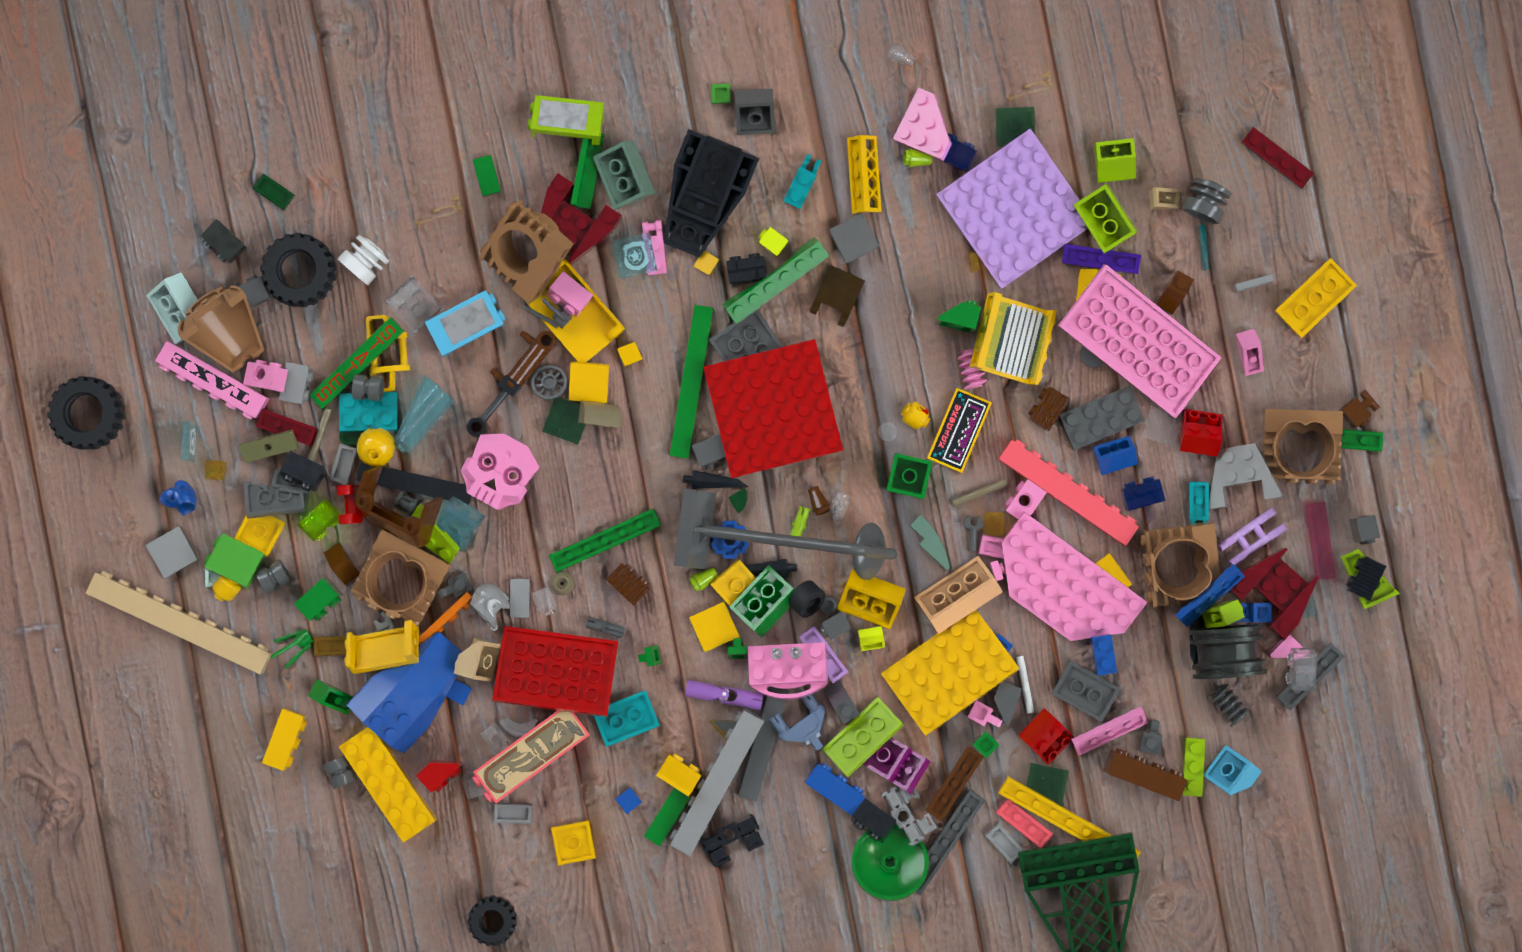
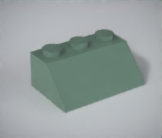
M634 140L623 141L593 156L614 210L655 194Z

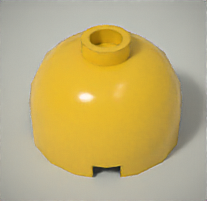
M370 428L361 433L357 441V453L363 463L372 467L384 466L393 457L395 443L393 436L388 431L382 428Z

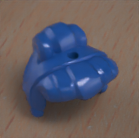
M179 480L175 482L174 487L162 492L159 501L162 505L169 508L177 506L178 511L182 516H185L186 513H191L195 510L197 496L189 483Z

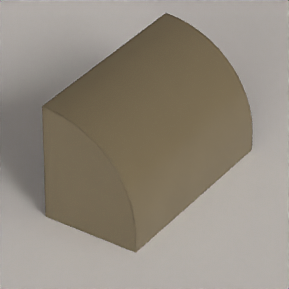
M581 400L578 423L620 428V407L618 405Z

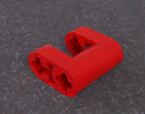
M359 485L336 486L337 496H344L345 514L338 515L339 524L363 523V516L355 502Z

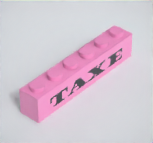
M166 341L155 360L160 363L159 368L167 372L170 370L176 372L175 377L184 382L186 379L193 382L192 386L200 391L204 388L210 392V397L217 401L220 398L225 400L226 406L233 410L239 408L243 411L242 415L251 420L253 417L259 418L262 408L264 409L269 401V398L169 341Z

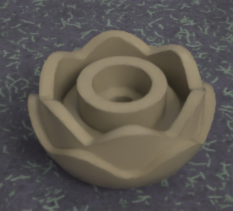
M563 571L557 572L551 578V589L558 595L564 596L569 594L574 588L573 577L571 574Z

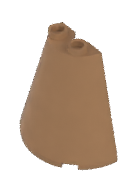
M230 286V289L220 287L205 294L190 306L185 312V320L179 323L178 334L181 339L231 372H235L245 366V361L248 358H257L264 351L244 291L237 286Z

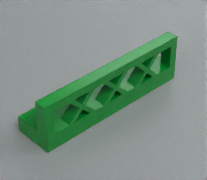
M601 133L600 145H592V139L583 138L571 199L573 207L591 210L598 174L593 156L602 152L605 134Z

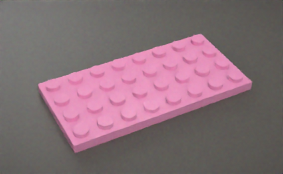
M1106 264L1102 266L1058 325V327L1175 419L1222 358Z

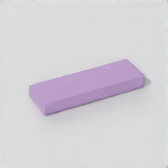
M815 626L799 636L803 643L825 642L828 677L832 683L848 673Z

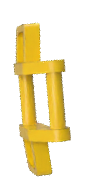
M388 315L368 316L366 318V340L373 334L372 321L383 319L385 323L389 319ZM403 332L397 338L400 365L378 367V357L370 364V377L376 376L379 373L389 372L390 385L388 388H384V392L395 390V372L410 371L406 347L407 332Z

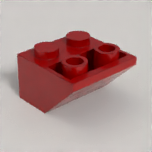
M1184 409L1180 433V451L1218 457L1222 443V414Z
M1045 708L1018 735L1048 765L1070 744L1071 739L1075 738Z
M433 760L416 777L431 793L435 790L439 792L448 784L446 780L449 777L453 779L462 771L460 767L463 763L461 761Z

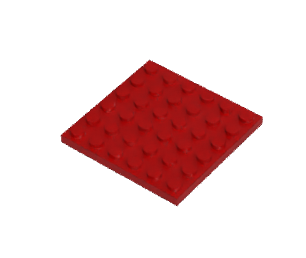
M815 339L703 367L731 479L843 451Z

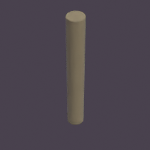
M324 409L307 458L311 461H315L332 413L331 409Z
M1006 479L1000 480L953 499L952 503L954 507L1004 488L1008 484Z

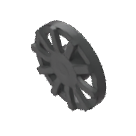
M542 366L532 376V389L538 397L544 400L560 398L566 391L567 377L564 371L557 366ZM550 369L549 374H545L544 370ZM553 369L558 371L555 376L552 375ZM540 372L543 374L542 378L537 377ZM560 374H562L564 379L556 380V378ZM535 380L540 381L541 384L535 385ZM564 382V385L562 387L557 385V383ZM543 387L540 392L536 390V388ZM555 388H558V389H560L561 391H560L559 393H557L556 390H555ZM545 390H547V396L542 395ZM552 390L555 395L550 396V391Z

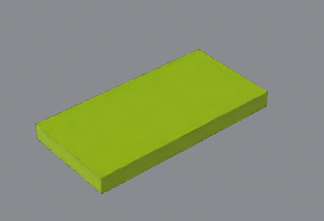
M877 697L860 715L855 717L826 744L822 750L849 777L897 733L904 724Z

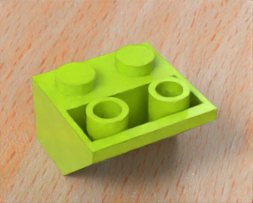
M1134 138L1096 142L1093 145L1097 183L1136 179Z

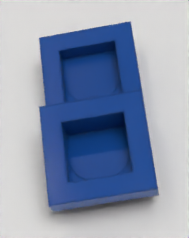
M1240 603L1245 617L1235 622H1272V603Z

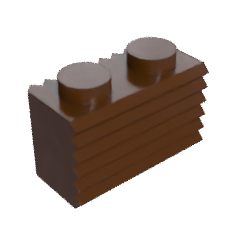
M1052 387L1042 390L1038 397L1041 399L1037 406L1033 405L1028 413L1030 415L1029 420L1046 431H1050L1070 399Z
M621 563L606 581L635 606L650 590L648 587L650 583L642 576L638 578L634 574L636 570L630 564L626 563L624 565Z

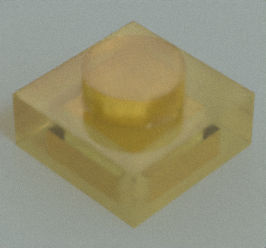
M206 460L205 479L225 480L226 461Z

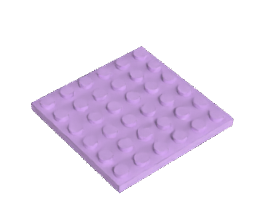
M1031 129L1021 134L936 194L1000 289L1010 284L1088 229L1074 207V204L1080 201Z

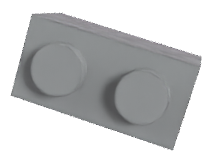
M286 362L285 369L288 370L284 392H280L279 400L304 405L305 401L308 402L310 390H307L308 383H311L313 380L314 372L311 371L309 366Z

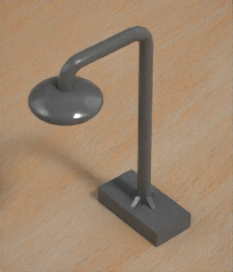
M684 489L674 566L707 569L711 537L853 555L855 572L863 580H870L875 577L881 569L884 559L893 560L897 557L895 549L886 548L883 532L875 523L865 524L859 530L854 543L712 526L716 493Z

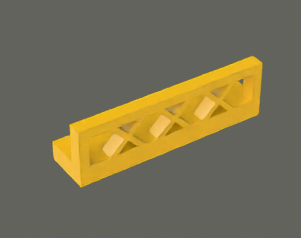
M857 135L848 137L847 147L852 214L882 212L877 136ZM866 140H870V150L866 148ZM868 160L872 163L871 170L867 166ZM869 179L873 181L872 189L869 186ZM871 197L874 200L875 208H870Z

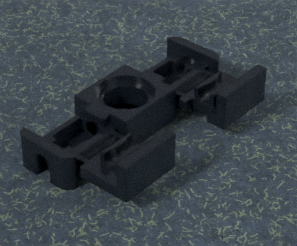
M750 814L751 818L738 824L733 822L717 830V834L704 840L700 838V843L705 853L710 855L715 867L731 861L730 856H726L724 851L726 848L722 844L726 846L741 839V835H743V841L746 840L748 844L746 847L748 852L765 845L759 832L755 830V828L759 830V825L754 815ZM729 828L735 831V836L731 840L726 839L724 836L725 830Z

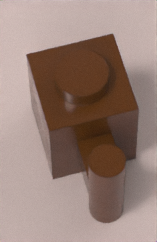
M1366 390L1360 393V396L1364 399L1362 402L1357 397L1353 398L1339 410L1343 411V417L1353 428L1358 426L1362 428L1369 422L1368 418L1371 416L1367 410L1369 406L1374 412L1380 408Z

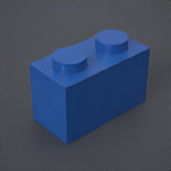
M1112 635L1091 637L1090 641L1096 675L1117 673Z

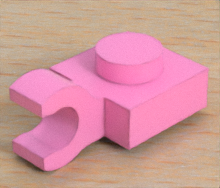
M977 700L968 715V718L985 726L987 721L997 727H1000L1002 723L1001 719L991 715L992 708Z

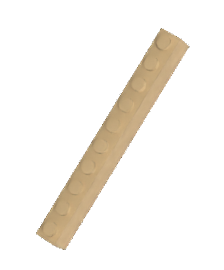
M102 570L101 573L95 572L86 594L258 674L264 673L272 655V652L268 651L269 647L261 643L257 646L251 643L252 639L241 635V637L233 635L234 631L224 627L220 629L216 627V622L209 619L203 621L199 619L200 615L192 611L186 613L182 611L181 606L175 603H171V605L164 603V598L154 595V597L147 595V590L140 587L134 589L129 586V582L123 579L117 581L112 578V574Z

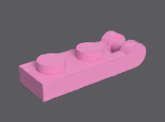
M656 220L655 223L642 222L645 249L650 258L647 264L648 276L667 274L661 220ZM656 230L657 236H649V231Z

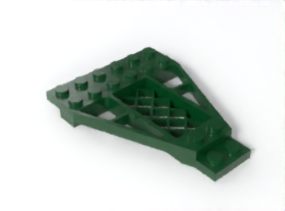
M1132 832L1018 852L1024 890L1063 952H1078L1077 950L1083 942L1091 947L1089 952L1094 950L1102 952L1096 948L1102 939L1111 944L1106 952H1110L1112 948L1114 952L1123 951L1140 872ZM1134 873L1129 899L1110 902L1106 878ZM1101 879L1102 885L1095 880ZM1088 881L1084 889L1076 884ZM1092 882L1100 887L1095 897L1086 891ZM1068 884H1070V885L1068 886V888H1067V889L1065 890V892H1064V887H1063V885H1068ZM1073 885L1081 890L1076 900L1067 894ZM1058 886L1063 908L1061 911L1044 914L1030 891ZM1102 891L1104 894L1105 904L1101 902L1099 899H1097ZM1084 893L1092 898L1087 908L1078 902ZM1065 896L1074 902L1069 910L1067 909ZM1095 901L1104 906L1099 915L1089 910ZM1076 904L1085 910L1079 919L1071 914ZM1127 904L1121 937L1119 941H1116L1111 908ZM1105 910L1107 911L1108 922L1101 918ZM1087 912L1096 917L1091 926L1082 921ZM1061 915L1065 917L1070 945L1069 950L1064 947L1047 918ZM1069 916L1077 921L1072 929ZM1098 920L1107 925L1102 934L1093 929ZM1079 924L1088 928L1083 937L1074 932ZM1109 929L1112 942L1104 937ZM1091 931L1099 936L1094 945L1085 940ZM1072 935L1080 939L1075 948Z

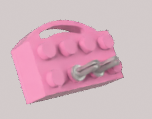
M825 642L748 646L749 685L763 695L776 699H798L811 695L828 684L827 648ZM811 685L809 690L795 694H778L767 691V687L793 689Z

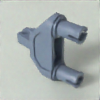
M812 694L800 698L809 709V714L793 726L788 727L779 713L769 719L779 733L777 734L779 740L805 742L806 745L811 743L816 751L823 747L818 737L821 736L819 732L825 714V707L822 704H818Z

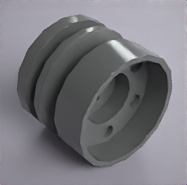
M1195 178L1193 184L1196 187H1191L1190 191L1196 197H1187L1182 210L1203 221L1219 224L1224 211L1217 207V205L1226 206L1228 201L1225 199H1229L1232 193L1216 182Z

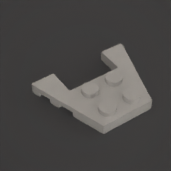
M1256 443L1219 450L1218 457H1216L1209 510L1227 507L1225 487L1262 481L1265 500L1283 497V493L1279 489Z

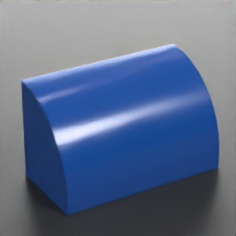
M1130 436L1093 447L1101 476L1138 464L1136 450Z

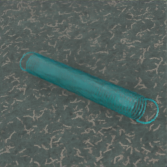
M1201 225L1199 230L1200 247L1204 234L1206 236L1205 225ZM1207 236L1205 242V249L1203 250L1201 257L1202 271L1204 270L1206 260H1208L1207 270H1209Z

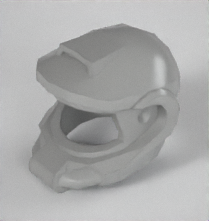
M484 583L477 587L470 602V605L493 631L498 629L495 613L501 608L509 609L511 607L508 602L509 597L495 584Z

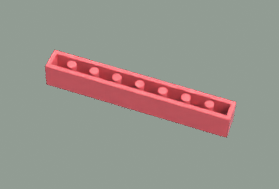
M1018 439L1016 441L1010 440L999 456V461L1025 479H1029L1046 491L1047 494L1123 546L1128 544L1139 528L1136 525L1137 521L1128 515L1125 518L1120 514L1121 510L1112 504L1109 507L1104 503L1105 499L1098 494L1094 496L1090 494L1088 487L1082 483H1079V485L1074 483L1072 476L1066 472H1063V474L1058 472L1056 465L1050 461L1047 463L1042 461L1040 454L1034 450L1031 452L1026 450V445Z

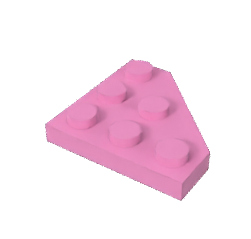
M920 88L917 89L893 140L944 161L952 143L935 94Z

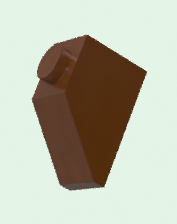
M1177 270L1156 305L1173 315L1186 296L1194 279Z

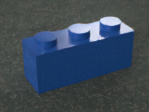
M824 762L822 765L817 763L804 782L844 811L853 815L865 798V795L862 794L864 790L857 785L853 787L847 783L848 779L840 773L837 776L831 772L832 768Z

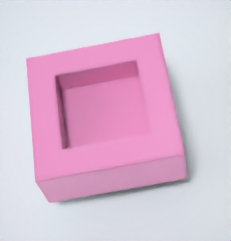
M998 560L989 562L996 581L1003 579V574H1005L1003 564H999Z

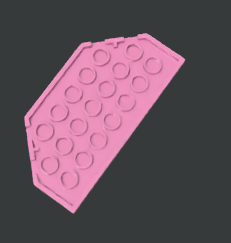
M1025 511L1001 542L1009 596L1070 641L1107 634L1125 633L1147 604L1146 600Z

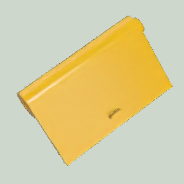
M564 259L539 298L528 305L531 309L554 321L552 316L555 313L547 307L542 299L545 298L557 310L560 309L557 304L549 299L546 293L547 288H550L562 272H565L593 294L590 302L577 318L572 315V319L563 329L559 326L555 328L550 323L542 320L577 362L587 363L626 328L571 264Z

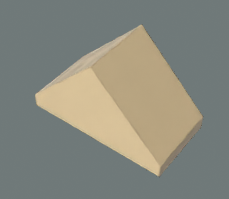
M1152 188L1150 190L1151 210L1181 208L1180 189Z

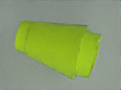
M911 148L904 151L903 164L908 165V167L931 165L932 156Z
M712 567L692 574V577L688 580L694 591L697 592L706 588L718 577V574Z

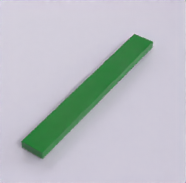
M694 305L669 456L689 459L713 307Z

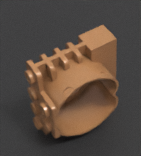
M519 200L515 203L511 202L507 206L506 215L502 216L497 222V229L489 235L488 238L490 240L481 248V255L478 259L481 261L485 260L489 268L493 267L496 269V274L504 276L506 283L511 282L514 285L512 290L530 304L539 298L574 243L559 231L558 226L550 217L543 213L533 212L529 207L526 209L522 205L523 202ZM512 230L525 233L534 242L537 248V257L532 259L529 264L516 252L512 242Z
M1264 409L1263 457L1276 483H1278V479H1286V483H1299V480H1305V484H1319V480H1325L1324 484H1336V481H1341L1343 411ZM1295 430L1300 434H1304L1312 430L1320 435L1324 443V455L1321 462L1314 469L1306 472H1297L1284 465L1280 459L1278 447L1280 439L1285 432Z
M1212 521L1189 524L1188 526L1143 530L1144 535H1141L1142 547L1145 546L1146 554H1143V564L1148 573H1145V582L1150 589V592H1147V601L1151 603L1153 608L1190 603L1207 589L1212 581L1220 576L1215 524ZM1173 542L1188 543L1196 551L1193 564L1197 568L1198 574L1192 582L1179 587L1164 583L1157 575L1155 561L1160 551Z
M382 529L350 591L354 593L353 597L361 601L365 599L368 602L367 606L375 610L382 609L386 611V616L392 619L403 618L405 621L412 620L416 626H420L452 565ZM400 559L407 568H417L422 573V589L419 595L411 602L395 604L385 599L380 593L377 583L378 574L381 568L390 560Z

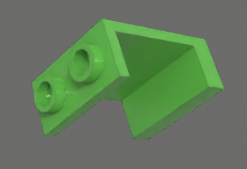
M222 533L221 537H217L214 541L212 554H208L204 561L205 569L208 572L213 571L240 584L241 588L248 590L265 558V554Z

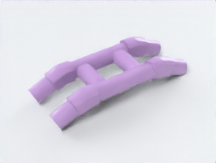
M1273 507L1256 517L1217 546V549L1222 552L1238 541L1244 549L1228 561L1230 567L1233 564L1236 566L1269 541L1288 530L1287 526L1283 523L1265 534L1259 526L1277 514ZM1254 530L1259 540L1249 545L1244 535Z

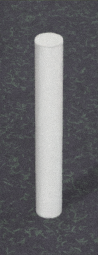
M1018 656L1016 660L1020 668L1019 675L1027 714L1034 713L1024 656Z

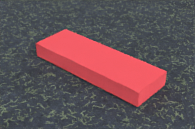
M1006 799L996 811L999 816L1039 848H1042L1053 835L1052 832L1009 799Z

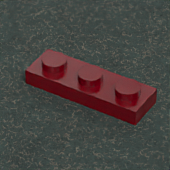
M263 408L256 427L275 434L293 429L296 440L309 446L312 445L318 429Z

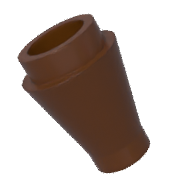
M819 487L810 488L808 493L812 511L815 512L816 516L829 512L830 503Z

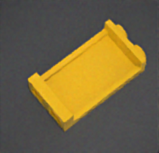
M412 620L404 621V627L358 636H354L352 632H347V639L345 640L346 657L344 658L346 668L353 674L419 663V628Z

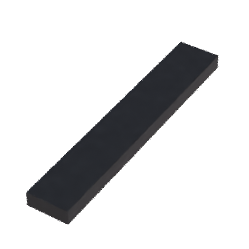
M360 462L356 481L361 482L364 471L374 467ZM386 467L382 468L377 484L425 496L441 497L444 500L467 505L470 504L471 495L466 491L465 484Z

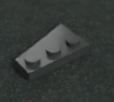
M244 481L247 519L305 512L303 491L281 487L279 489L272 488L263 484L254 485Z

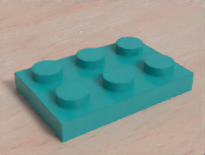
M383 392L381 402L369 401L368 398L365 400H354L352 393L339 394L340 433L364 432L370 428L398 431L397 392Z
M646 690L609 704L607 717L594 715L606 747L660 726Z

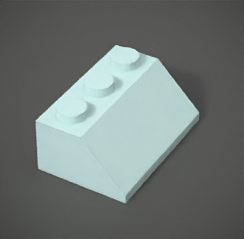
M178 273L164 279L146 295L175 344L183 341L178 334L180 321L185 320V312L198 300L183 274Z

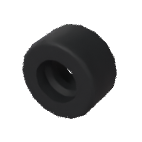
M807 580L798 585L789 598V606L802 618H807L821 608L820 606L823 605L826 598L825 592L812 580Z

